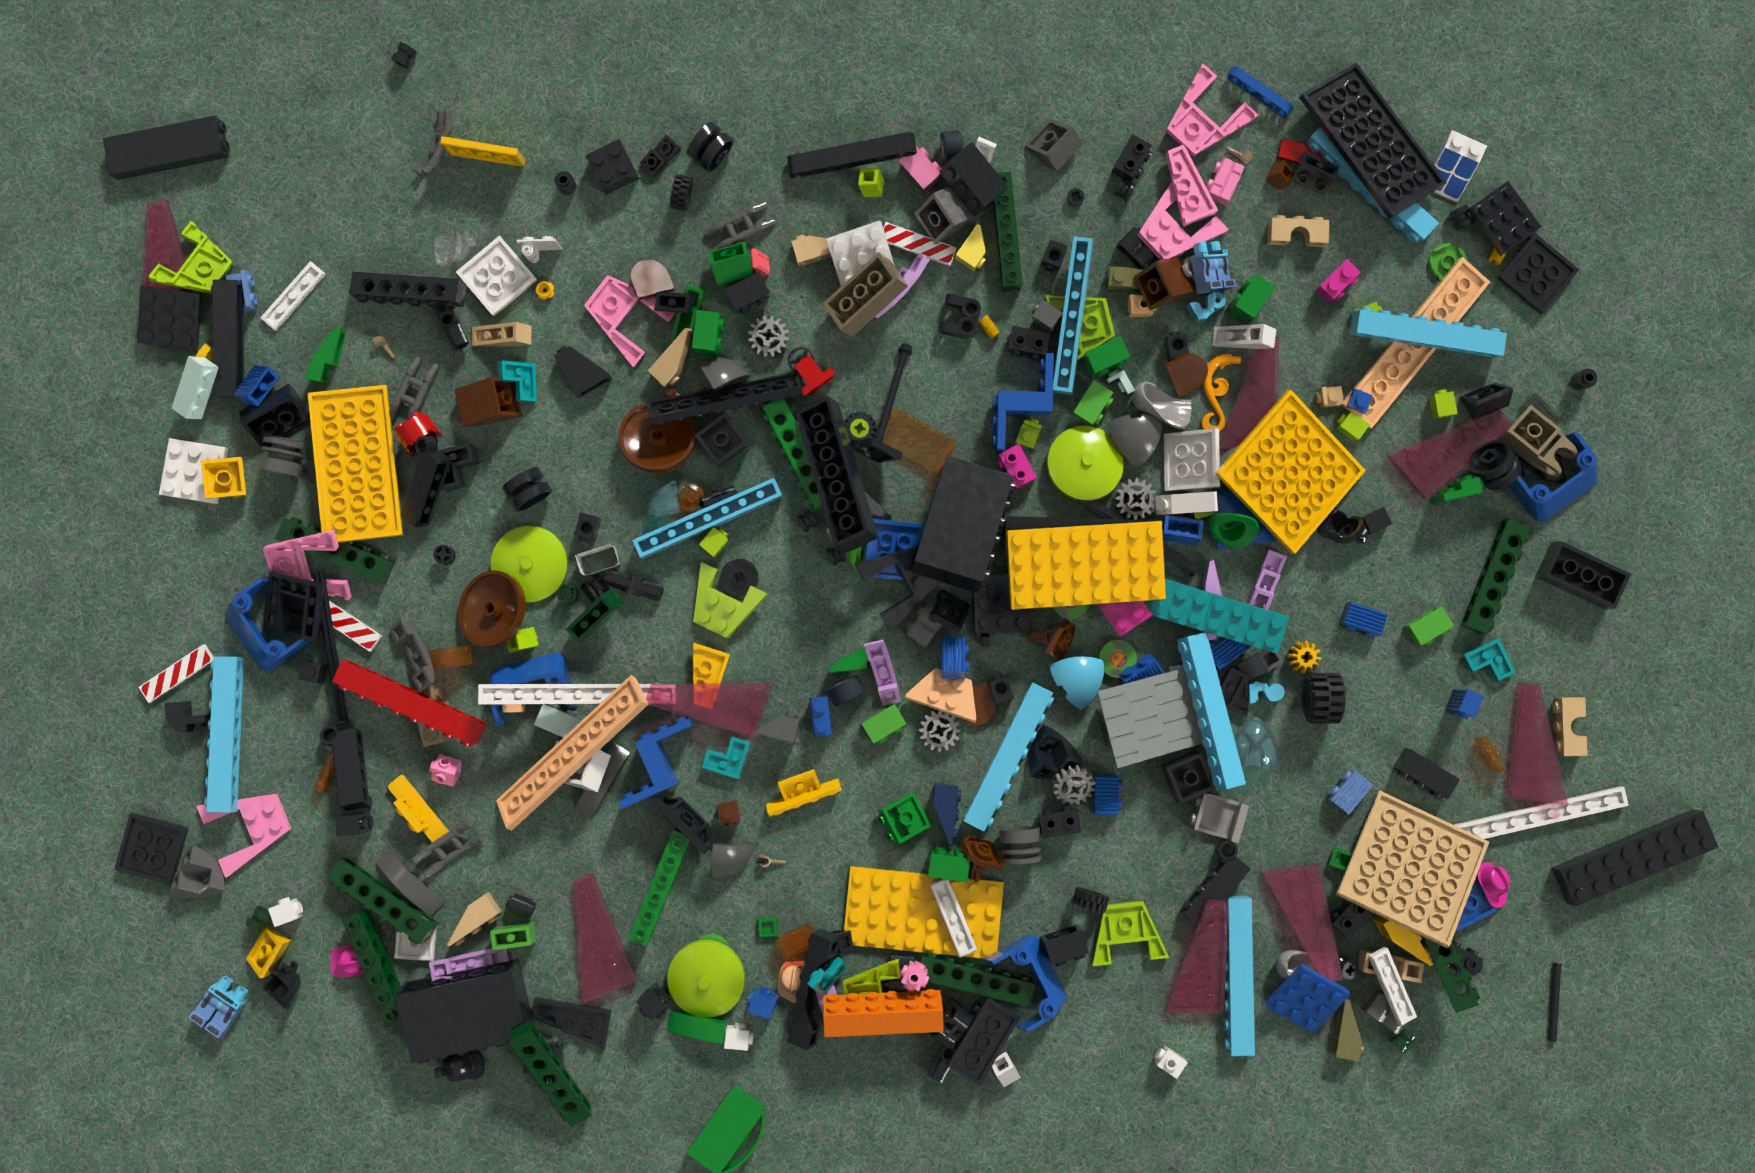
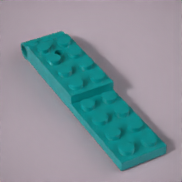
M1165 579L1166 599L1144 601L1153 616L1276 654L1279 652L1289 620V616Z

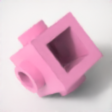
M439 754L436 761L433 760L430 765L429 771L432 772L431 780L454 787L461 773L462 761Z
M910 961L908 966L904 965L900 972V976H902L901 983L904 984L903 987L910 991H914V989L919 991L921 986L924 988L929 979L926 966L918 961ZM912 975H917L918 980L915 981L910 977Z

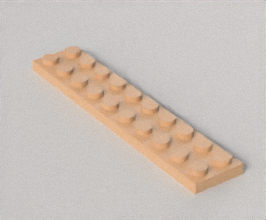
M1461 257L1411 318L1424 316L1429 321L1442 319L1446 320L1445 323L1447 324L1458 322L1490 281L1467 260ZM1391 342L1353 388L1373 395L1367 413L1362 414L1346 407L1351 392L1341 405L1349 412L1353 411L1370 424L1368 429H1372L1436 348Z
M630 675L496 800L506 829L512 831L649 705L635 677Z

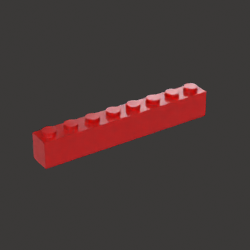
M341 660L332 682L338 684L337 687L339 689L354 691L355 696L366 699L367 697L373 700V704L380 707L385 705L390 708V712L401 715V713L407 715L408 720L415 723L420 721L425 724L424 727L433 731L436 729L443 732V736L451 739L455 737L460 740L461 744L468 747L479 743L487 725V722L423 693H419V691L350 660Z

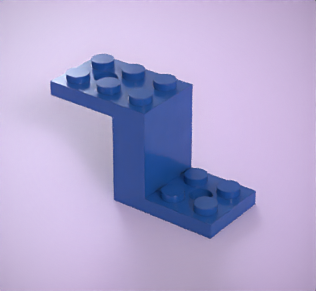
M1046 353L1041 362H1039L1038 372L1042 374V378L1038 382V392L998 391L997 395L992 399V410L996 411V415H993L992 429H995V434H993L991 440V448H995V453H1002L1005 450L1006 416L1049 417L1052 413L1054 353Z
M681 717L675 720V725L671 727L669 724L657 728V733L655 734L648 732L638 737L639 741L635 745L652 782L640 787V792L638 793L633 790L623 795V800L618 802L621 809L679 783L661 740L695 725L693 717Z

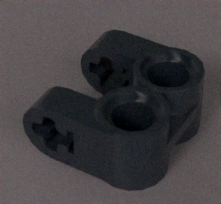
M946 294L944 304L961 309L958 324L940 321L938 332L962 339L972 338L976 332L981 311L980 303L976 299ZM968 306H973L976 309V312L973 314H969L966 311V308ZM964 324H968L972 330L964 332L961 327Z
M951 998L945 1004L948 1010L943 1017L944 1032H929L930 1036L945 1048L950 1047L955 1042L957 1033L964 1032L971 1022L965 1009L954 998Z

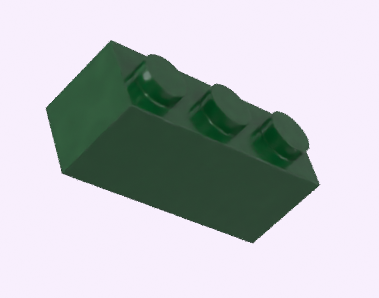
M610 589L596 599L566 630L577 643H580L624 604V601L613 589Z

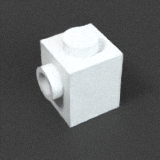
M289 897L277 901L278 905L268 909L274 927L303 916V907L297 901V898L292 900Z
M735 1023V1026L727 1025L724 1049L748 1051L749 1045H753L754 1033H750L751 1027H746L745 1023Z
M1166 1045L1155 1054L1156 1060L1154 1062L1157 1066L1176 1079L1188 1063L1185 1058Z
M1007 1052L996 1058L992 1068L1003 1087L1021 1078Z

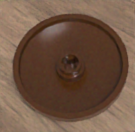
M643 403L632 409L623 419L619 429V444L623 455L633 466L646 472L662 473L679 467L690 457L696 444V430L691 417H686L681 421L671 420L661 425H651L647 404Z
M487 571L476 576L465 588L459 602L458 621L464 636L473 644L486 648L498 647L508 642L517 633L524 619L526 600L522 586L513 576L501 571Z

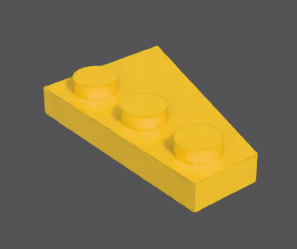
M693 643V704L709 709L713 708L730 654Z

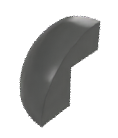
M712 357L698 362L715 392L731 382L737 384L750 376L740 364L731 359Z
M1142 414L1140 418H1130L1129 415H1125L1108 422V428L1118 449L1130 463L1138 468L1154 452L1161 436L1162 421L1148 414Z
M735 842L734 845L714 843L711 864L712 879L728 878L742 870L749 862L755 844Z
M192 846L183 857L182 867L179 872H176L169 895L180 898H205L223 892L224 877L218 863L206 851Z

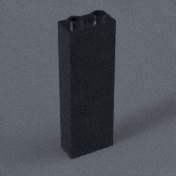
M214 115L103 138L109 175L116 180L229 158L228 151H230V146L224 135L227 131L225 123Z

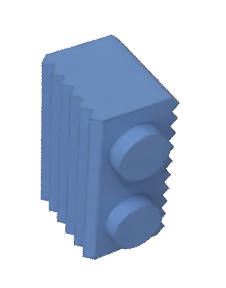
M1352 769L1343 773L1340 778L1342 781L1338 786L1334 785L1329 790V797L1327 798L1347 815L1354 810L1373 787L1372 783Z

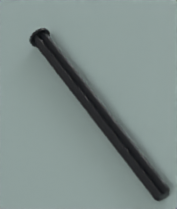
M1097 500L1089 502L1077 501L1104 519H1125ZM1163 543L1164 557L1190 573L1192 577L1200 564L1194 563Z
M323 570L313 572L314 582L323 584L321 627L336 714L335 724L345 723L351 720L347 716L344 691L337 687L338 684L332 682L339 667L325 573Z

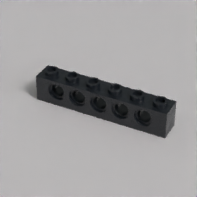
M352 272L349 294L355 297L356 301L367 303L370 300L378 304L391 302L395 305H403V303H408L417 307L420 304H426V306L438 308V305L445 308L456 309V307L464 306L467 285L460 279Z

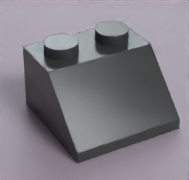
M1049 119L1029 140L1025 147L1045 166L1058 171L1077 152L1083 143L1072 127Z
M787 711L785 714L778 716L757 729L756 734L794 743L797 738L801 718H797L798 714Z

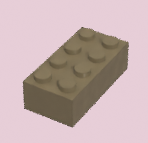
M878 252L833 293L823 305L839 329L853 337L900 295L908 285L890 259Z

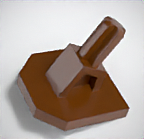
M1065 620L1057 630L1029 632L1027 642L1047 645L1046 653L1060 661L1073 642L1076 626L1072 622Z
M967 836L961 843L966 857L970 860V880H974L975 883L981 879L982 870L988 868L1002 872L1005 868L992 841Z

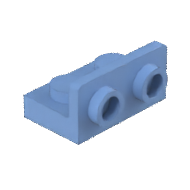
M240 270L241 273L226 275V280L242 281L244 312L255 311V305H257L258 300L256 294L253 293V286H255L253 275L246 270Z

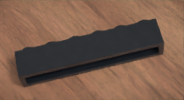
M213 279V284L211 285V294L213 296V304L211 305L213 343L211 344V351L213 353L212 363L219 368L212 391L213 396L236 397L234 392H236V389L244 380L242 281Z

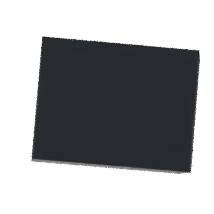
M1494 382L1464 394L1460 398L1473 420L1509 406L1513 387Z

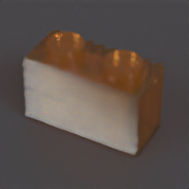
M811 921L775 939L785 962L788 960L794 962L801 958L800 954L808 951V938L815 931Z

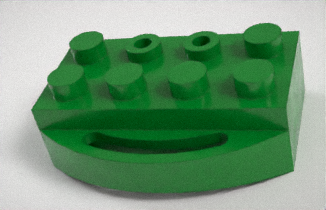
M734 1083L690 1144L687 1154L713 1173H729L750 1157L761 1139L765 1124L766 1105ZM759 1124V1132L751 1147L739 1159L733 1161L732 1157L749 1140L754 1125Z

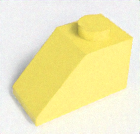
M979 224L975 226L955 256L957 261L973 272L976 268L980 269L986 261L984 258L985 246L982 230Z

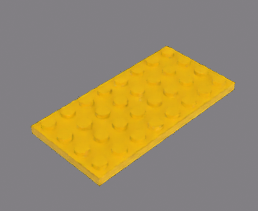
M387 385L308 393L321 531L335 530L338 543L403 536Z
M1162 521L1006 531L1010 609L1012 610L1166 599Z
M850 866L844 930H851L853 945L923 953L928 951L933 954L959 956L930 887V884L941 879L928 877V874ZM968 878L967 882L949 880L977 948V951L963 957L984 959L997 952L1004 882L980 879L979 882L975 883L970 878Z

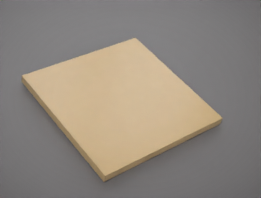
M1379 790L1336 895L1448 948L1489 841Z

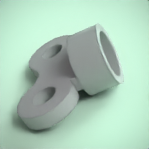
M1190 257L1182 261V269L1187 277H1192L1195 281L1192 268L1193 262L1191 263Z

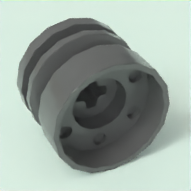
M263 437V442L271 444V447L262 446L261 450L270 454L269 457H259L257 469L280 475L299 477L301 465L293 462V458H303V454L296 453L295 449L304 450L305 445L283 437Z
M1018 826L999 829L1000 843L1008 844L1009 846L1000 849L1001 854H1009L1000 857L1003 864L1024 866L1041 861V855L1032 854L1041 851L1040 847L1032 846V843L1040 841L1039 827Z

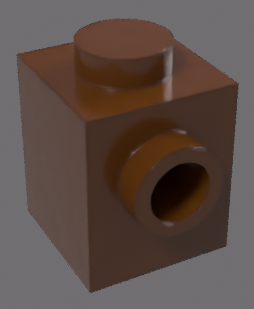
M738 800L717 804L720 824H725L726 827L737 825V821L741 819Z

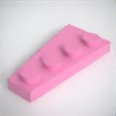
M1181 145L1167 151L1165 155L1183 227L1216 214L1218 209L1185 146Z

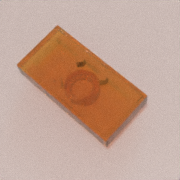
M1478 736L1475 740L1492 770L1499 773L1506 771L1507 768L1500 758L1501 753L1495 745L1493 746L1488 736Z

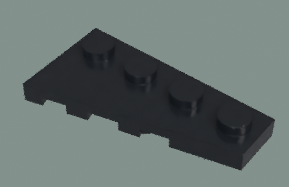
M535 997L531 1018L553 1028L556 1027L563 1030L569 1035L579 1037L583 1041L595 1044L605 1050L612 1009Z

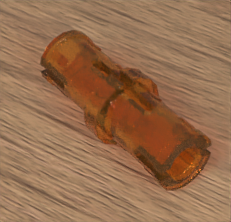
M328 753L325 764L319 770V777L313 789L319 792H326L329 781L335 775V768L333 766L334 753Z

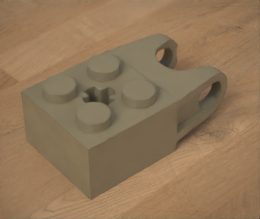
M1532 405L1499 438V440L1506 442L1525 461L1551 477H1558L1562 472L1558 462L1555 460L1554 454L1568 459H1573L1578 454L1576 447L1561 432L1562 429Z

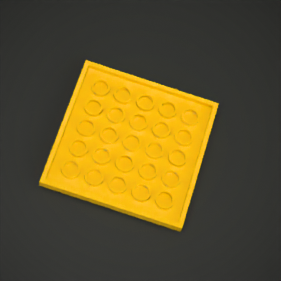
M1287 390L1215 474L1291 554H1296L1366 470L1292 390Z

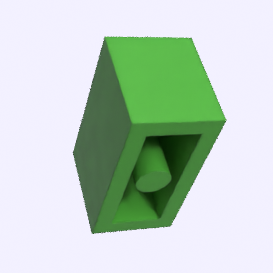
M1094 380L1075 408L1072 416L1088 426H1092L1094 423L1098 424L1103 416L1101 411L1104 407L1108 408L1113 401V398H1111L1113 392Z
M1437 606L1406 624L1404 628L1415 646L1426 647L1433 643V638L1438 635L1443 637L1450 632L1449 629L1454 625L1444 608Z
M895 703L862 723L873 744L876 742L878 744L888 740L887 735L892 732L895 735L905 729L904 725H906Z
M534 922L495 927L490 931L492 951L529 946L536 942Z

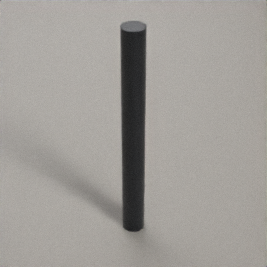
M1554 962L1548 1041L1557 1042L1562 964Z

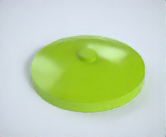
M1076 426L1061 433L1052 443L1046 462L1049 478L1055 488L1064 496L1081 502L1099 500L1108 495L1119 483L1124 465L1122 453L1113 438L1105 431L1092 426Z
M522 526L507 532L497 542L491 556V571L495 570L510 574L522 586L526 602H538L552 596L562 586L568 572V556L562 542L550 531L536 526Z
M699 940L684 946L674 956L668 969L667 984L673 1000L684 1011L698 1017H715L728 1012L739 1001L745 986V971L737 954L728 946L713 940Z

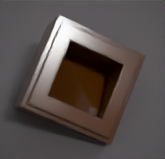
M1282 160L1272 165L1267 178L1276 189L1281 190L1290 185L1292 169Z

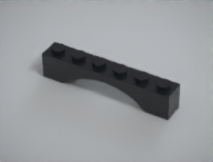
M824 929L812 932L808 938V951L804 956L805 964L800 974L801 982L796 992V1004L792 1010L793 1017L788 1028L787 1042L806 1051L817 1044L820 1031L814 1005L815 990L807 983L810 981L809 978L814 971H818L819 968L823 969L837 955L841 939L840 936Z

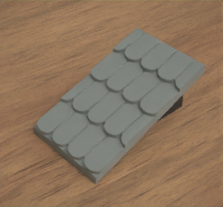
M1183 668L1097 691L1101 708L1096 709L1105 746L1112 749L1116 768L1202 743L1201 730L1198 727L1196 711L1193 708V700Z

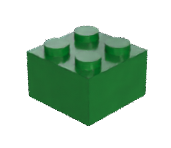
M745 242L708 252L717 285L726 286L731 284L732 281L739 279L742 281L754 275Z
M1255 274L1253 278L1248 277L1239 288L1238 294L1229 303L1228 307L1230 310L1228 314L1244 325H1248L1256 317L1276 286L1258 274Z
M697 310L692 349L696 355L719 357V353L723 352L724 342L722 341L721 334H725L726 323H724V319H722L719 312Z
M1119 336L1085 352L1081 360L1090 379L1096 377L1098 380L1105 377L1112 369L1115 371L1124 368L1130 355L1122 337Z
M935 846V850L930 849L927 869L928 877L967 882L970 860L966 857L964 850L954 849V852H948L944 847Z

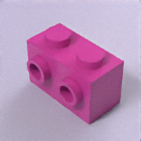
M1346 259L1315 291L1327 303H1330L1333 299L1338 301L1345 294L1344 288L1346 286L1350 288L1358 281L1356 276L1360 271Z
M1020 444L998 454L997 464L1001 471L1005 470L1007 474L1014 476L1012 482L1015 483V490L1037 478Z

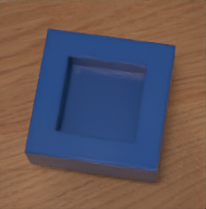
M1352 389L1346 407L1365 414L1373 395L1358 389Z

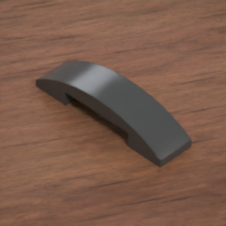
M400 618L389 630L396 645H403L416 672L412 679L419 693H423L434 683L432 661L421 638L403 618Z
M615 743L612 744L607 752L611 757L598 792L584 790L575 807V810L590 819L593 817L604 795L630 754L629 751Z
M389 849L376 864L401 893L422 911L432 916L445 901L432 889L425 886L403 864L404 861Z

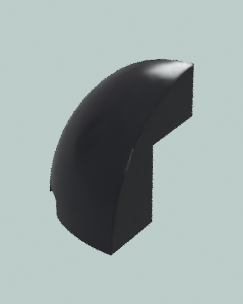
M1043 724L1031 745L1029 753L1030 776L1037 779H1051L1052 775L1061 772V769L1067 771L1068 766H1071L1072 769H1075L1076 765L1080 766L1083 760L1073 745L1056 730Z

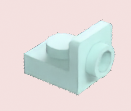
M1115 370L1108 374L1109 379L1106 380L1107 383L1118 378L1119 382L1117 385L1122 393L1126 392L1128 395L1135 391L1124 370L1121 372Z

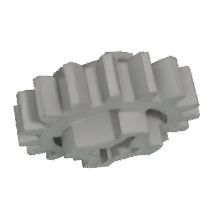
M772 315L770 320H767L766 316H763V321L757 318V325L751 324L753 331H748V334L752 336L748 341L749 343H754L751 348L753 350L757 348L758 355L764 352L765 358H767L768 353H771L772 357H775V352L782 354L780 349L787 348L784 342H789V338L785 337L789 335V330H784L787 327L786 324L780 325L781 319L778 318L774 321ZM767 325L764 329L759 330L762 326ZM775 326L781 331V334L775 332ZM768 333H771L773 337H770L769 340H766L765 336H767ZM756 339L763 341V347L758 344ZM779 343L776 347L771 348L773 344Z
M1134 478L1133 483L1130 479H1127V485L1121 483L1122 490L1117 489L1116 492L1119 493V496L1114 497L1115 500H1119V503L1115 506L1122 508L1120 514L1126 512V518L1133 515V519H1137L1138 515L1141 518H1145V512L1151 514L1149 508L1156 507L1152 504V501H1156L1155 497L1152 496V494L1156 493V490H1150L1152 484L1145 485V479H1142L1139 483L1138 478ZM1132 486H1140V487H1142V488L1139 489L1138 491H1134V490H1133L1132 488H1130V487H1132ZM1124 493L1127 495V502L1125 503L1123 501ZM1146 494L1148 495V502H1147V504L1145 503V495H1146ZM1132 495H1139V502L1132 503L1134 499ZM1134 506H1137L1141 510L1134 512L1130 509H1132Z
M931 711V717L925 715L927 720L926 722H920L924 727L919 729L920 732L924 733L920 736V739H926L924 745L926 746L930 743V749L933 750L937 747L938 752L941 751V747L948 750L949 744L955 746L953 740H959L956 733L961 732L960 729H956L959 722H953L955 716L948 717L949 714H942V711H938V714ZM939 717L947 719L950 723H941ZM932 720L933 727L931 730L927 731V726ZM940 725L941 728H946L944 731H942L943 735L941 736L938 733H933L937 730L936 726ZM953 729L952 736L947 741L946 735L948 731ZM936 737L941 743H935L929 738Z
M1078 765L1075 766V769L1068 766L1067 771L1061 769L1062 774L1055 775L1057 780H1053V791L1058 800L1061 799L1063 804L1067 801L1069 805H1072L1073 802L1079 805L1080 800L1087 802L1085 797H1092L1091 791H1095L1094 778L1090 771L1087 772L1085 767L1080 770Z

